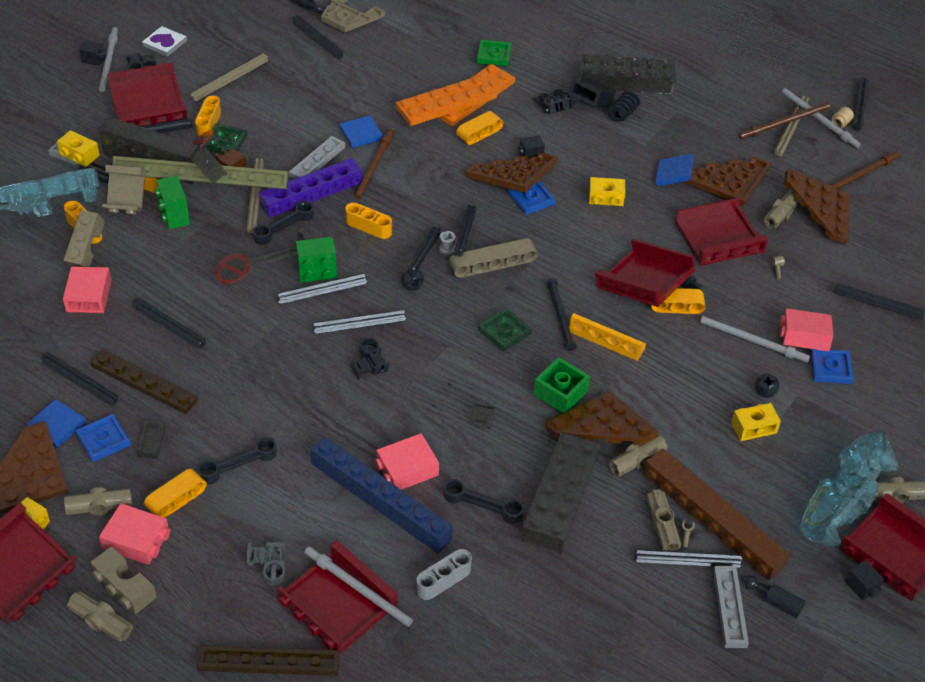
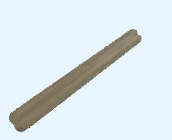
M263 53L190 94L191 99L197 102L268 62V56Z
M801 96L800 99L808 104L809 97ZM797 105L793 114L804 111V109ZM800 119L787 124L775 148V156L781 157Z
M256 158L253 168L263 169V159ZM251 187L246 224L248 233H253V229L257 226L260 201L259 192H261V188Z

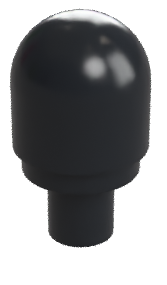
M690 275L681 286L686 289L694 288L700 290L702 284L697 282L695 276Z

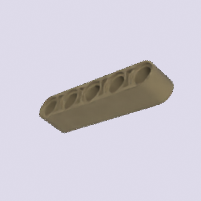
M527 238L466 251L461 257L453 255L450 257L449 263L455 276L461 278L532 262L538 257V252L533 242Z

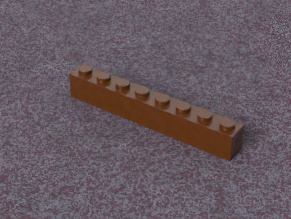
M660 450L646 461L643 474L659 486L665 494L672 497L680 507L686 509L695 520L700 521L706 526L709 532L720 538L727 547L741 555L742 560L748 562L760 575L770 581L786 567L790 557L787 551L666 450Z

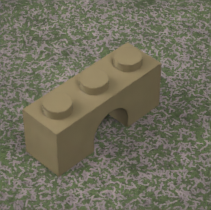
M80 211L63 260L70 268L90 267L94 256L91 252V242L94 237L100 238L105 221L98 213Z
M112 546L90 562L93 578L98 583L102 582L107 592L111 596L116 595L119 598L120 604L126 610L130 609L135 615L157 598L154 585L140 572L131 579H121L129 571L127 562Z

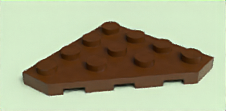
M537 153L536 157L518 156L514 157V160L506 162L504 159L493 160L491 164L485 165L474 163L466 170V177L475 181H483L491 185L494 184L506 189L510 188L526 193L558 163V156Z
M752 157L748 161L738 159L727 161V164L721 165L719 163L705 164V167L700 168L692 166L691 178L689 181H684V183L727 200L741 197L740 205L744 206L769 171L771 162L758 157Z
M788 169L785 172L784 185L787 189L793 190L797 201L802 207L806 206L811 212V218L817 225L821 224L826 230L825 234L829 239L845 245L849 236L850 194L800 174L797 171Z
M610 391L545 422V429L556 439H565V436L576 437L580 441L605 439V443L622 444V441H632L634 445H644L658 438L657 429Z
M46 421L25 427L0 463V514L9 512L27 497L37 503L68 493Z

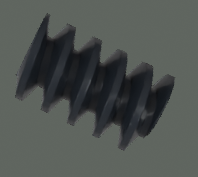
M630 90L625 91L608 108L609 118L615 122L625 121L640 106L639 96Z

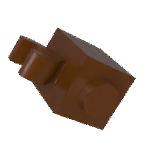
M222 149V155L215 154V160L219 165L246 168L245 156L234 149L229 152Z

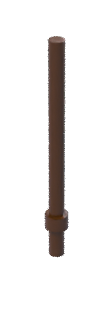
M827 102L761 126L750 127L749 130L739 133V137L743 139L749 136L760 135L763 131L829 109L830 104Z
M389 129L386 135L382 137L381 145L354 194L356 199L361 198L386 148L390 146L391 138L394 134L393 129Z
M899 151L890 155L887 154L875 163L830 186L839 189L881 166L891 164L901 154Z

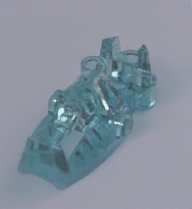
M89 168L70 171L54 177L40 179L39 182L30 180L0 187V202L8 203L7 205H0V210L19 211L20 215H23L24 212L30 215L33 212L38 217L53 214L52 197L80 192L83 193L85 202L96 201L97 187L100 186L97 169Z
M884 431L867 432L839 453L838 458L841 460L839 463L841 469L836 478L824 479L820 483L804 512L800 530L802 535L808 540L826 547H834L840 544L841 540L836 528L843 526L845 523H853L860 514L867 512L878 491L876 478L880 472L886 473L892 470H900L898 460ZM830 515V517L828 518V520H827L826 522H822L824 519H826V518Z

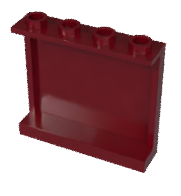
M173 62L107 74L121 130L187 119V110L185 104H183L174 73Z
M741 197L677 210L675 225L700 266L765 252L768 238L766 235L758 236L740 208Z
M632 239V250L608 272L599 269L595 273L597 288L659 307L695 272L694 256Z
M886 493L882 497L879 506L849 536H844L839 549L859 564L866 560L881 575L884 583L912 602L925 587V519Z
M21 502L0 519V619L7 625L12 620L14 622L18 621L24 615V609L29 605L34 606L42 598L41 594L47 589L49 591L52 590L59 583L58 579L63 574L66 576L70 574L76 567L74 564L77 559L76 555L71 557L26 514L27 508Z
M338 540L330 545L331 553L327 556L332 559L331 562L396 607L398 605V593ZM317 564L287 588L283 589L280 585L277 587V600L283 608L287 607L298 622L302 621L313 636H318L328 650H337L339 654L388 614L329 570H323Z

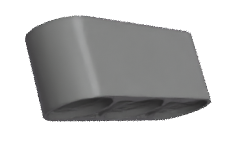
M464 549L456 550L421 572L417 576L416 592L418 597L423 600H430L467 577L471 572L472 564L470 552Z

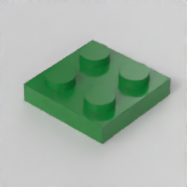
M480 40L477 63L508 66L511 42Z

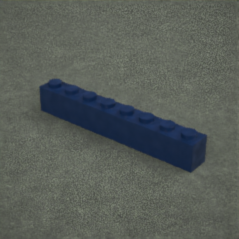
M323 437L310 449L311 464L436 553L439 554L452 541L453 525L326 437Z

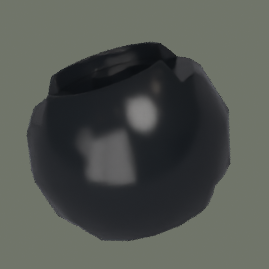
M404 270L401 276V284L405 289L411 291L418 290L424 281V276L420 270H417L414 275L408 274Z
M769 373L760 375L755 381L756 392L765 398L773 397L780 389V382L777 377Z

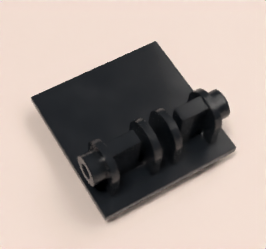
M562 89L554 90L551 94L542 93L539 94V97L533 98V100L545 104L543 110L547 114L559 112L560 110L563 111L575 106V101L573 100L575 97L569 95L568 92H564Z

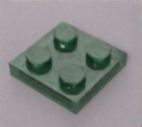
M216 123L212 129L213 134L203 144V149L221 153L222 149L227 150V152L232 149L238 151L248 135L247 130Z
M508 308L501 310L478 325V331L503 352L532 334V328Z

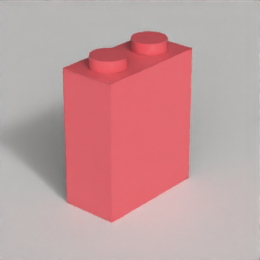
M71 267L63 296L66 312L104 313L111 285L109 267Z
M786 308L785 315H781L780 337H783V345L822 351L830 350L833 340L831 315Z
M422 433L376 450L377 459L374 460L378 471H382L383 478L401 490L439 476V462Z
M120 503L100 534L99 539L102 549L107 550L112 546L122 556L149 565L152 559L157 557L163 541L168 539L170 529L166 518Z

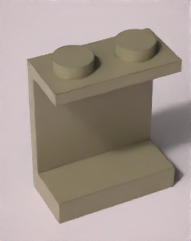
M106 165L105 172L109 173L107 204H102V207L108 209V212L119 213V210H125V214L136 215V211L142 212L146 170L138 167Z

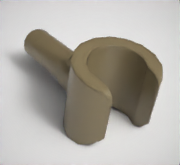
M775 256L772 262V266L776 270L777 279H781L780 266L785 264L783 256Z
M685 519L682 522L684 529L682 548L687 549L689 536L695 529V523L693 521L692 528L687 529L685 528Z

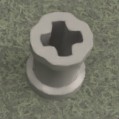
M451 231L442 232L440 234L441 245L439 250L444 255H451L454 253L456 236Z

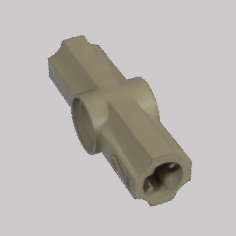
M793 190L787 192L782 199H777L771 211L764 217L763 222L768 229L777 228L784 219L788 220L791 217L794 208L799 204Z
M658 436V438L644 445H634L633 443L626 449L625 453L611 459L608 466L614 476L620 477L635 468L638 470L645 468L648 459L662 449L667 451L668 446L662 436Z
M894 477L887 482H866L865 497L869 501H881L882 497L888 493L902 504L909 500L925 499V481H905L901 477Z
M96 487L86 494L64 497L66 515L90 512L92 515L101 516L105 515L108 510L117 509L120 503L133 506L131 488L108 491L105 488Z
M660 489L653 490L646 496L653 518V529L658 534L662 550L675 551L681 547V542L674 523V512L669 508L665 492Z
M81 591L75 592L70 597L67 604L68 609L83 618L87 625L96 632L102 630L119 642L125 641L130 636L133 629L132 624L115 614V611L103 601L98 603Z

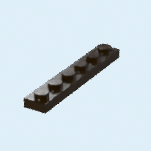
M101 350L90 361L92 368L184 414H187L198 402L196 395L105 350Z
M201 646L197 667L198 671L338 676L340 654L337 650Z

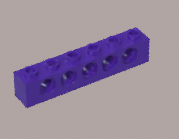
M352 158L288 181L287 190L267 189L259 192L260 206L271 218L296 208L299 202H313L360 184L362 181V169Z

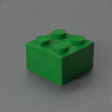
M178 175L157 180L158 187L155 188L157 198H160L157 201L159 211H163L161 213L163 223L167 222L169 229L190 225L187 201Z
M333 237L296 241L300 283L337 278L336 251Z
M558 357L535 379L533 395L561 413H565L588 392L590 376Z

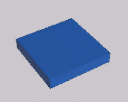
M371 116L340 123V129L352 148L380 141L383 137Z
M688 154L659 160L656 177L657 186L689 181L692 172L693 155Z
M540 181L526 193L513 189L508 190V195L525 215L555 205L556 200Z
M810 350L813 381L853 383L854 378L849 351Z
M55 399L28 422L26 426L46 421L53 446L57 448L75 430L85 424L86 420L85 417Z
M114 414L75 430L77 437L92 462L131 446L129 438Z

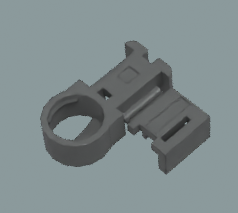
M268 542L266 543V549L265 547H252L251 543H248L247 566H253L254 563L264 565V581L270 586H279L285 581V561H282V551H286L285 543ZM276 570L282 572L278 578H276ZM269 571H271V578L267 576Z

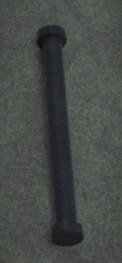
M551 278L547 281V287L551 290L566 341L565 348L567 351H573L577 348V344L573 341L557 288V279Z

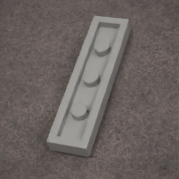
M331 136L290 170L289 177L296 179L318 171L345 148V142Z
M714 566L713 573L724 647L747 648L749 642L737 567Z

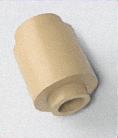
M842 107L832 116L831 122L842 129L853 119L854 114L850 108Z

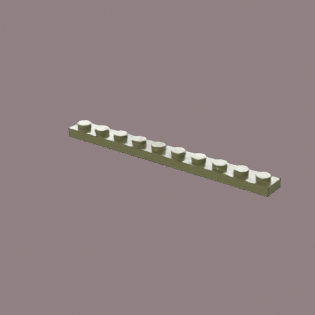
M113 156L112 164L143 168L146 170L145 178L163 179L178 175L179 181L287 190L289 175L288 171Z

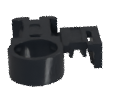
M140 53L126 56L128 70L144 68L143 65L147 66L148 63L150 65L153 63V66L157 65L154 53L142 57Z
M367 337L362 339L359 352L363 358L359 361L357 359L351 361L350 367L357 379H361L362 374L372 372V370L375 375L388 371L390 363H385L381 356L382 349L374 338ZM367 345L373 346L375 350L369 351Z

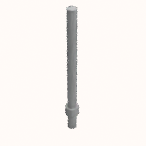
M116 27L112 28L111 34L108 36L109 44L99 85L100 92H104L106 89L107 74H109L114 47L118 41V29Z
M787 88L782 90L783 95L802 109L812 108ZM819 112L812 114L814 118L839 135L840 139L845 143H850L856 149L861 146V143L854 139L852 134L848 131H843Z
M705 316L701 318L700 323L780 352L790 359L796 358L806 363L810 359L809 355L796 351V348L791 346L785 347Z
M310 546L306 548L305 554L315 560L320 568L329 570L407 627L412 624V618L331 562L332 559L330 557L320 554Z

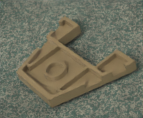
M331 0V4L326 7L321 15V21L343 32H348L383 18L385 11L373 6L366 13H362L344 5L348 0Z

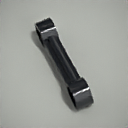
M308 201L299 202L296 205V211L269 226H256L253 229L254 242L259 245L268 244L272 239L271 235L298 220L308 221L314 216L313 204Z
M264 437L256 442V447L216 463L212 460L203 461L198 466V474L207 484H213L219 480L220 474L256 459L270 461L277 455L276 442L270 437ZM265 446L273 448L268 452L260 451ZM208 469L215 470V473L212 475L202 474Z
M451 479L444 485V498L449 503L456 504L465 501L502 514L503 519L510 524L519 523L523 519L524 505L519 500L510 499L503 502L465 489L463 482L457 479ZM456 488L461 492L454 495L450 494L448 490ZM510 508H515L519 510L520 513L512 515L509 514L506 510Z

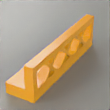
M575 313L571 316L569 328L571 333L636 361H638L645 350L646 343Z

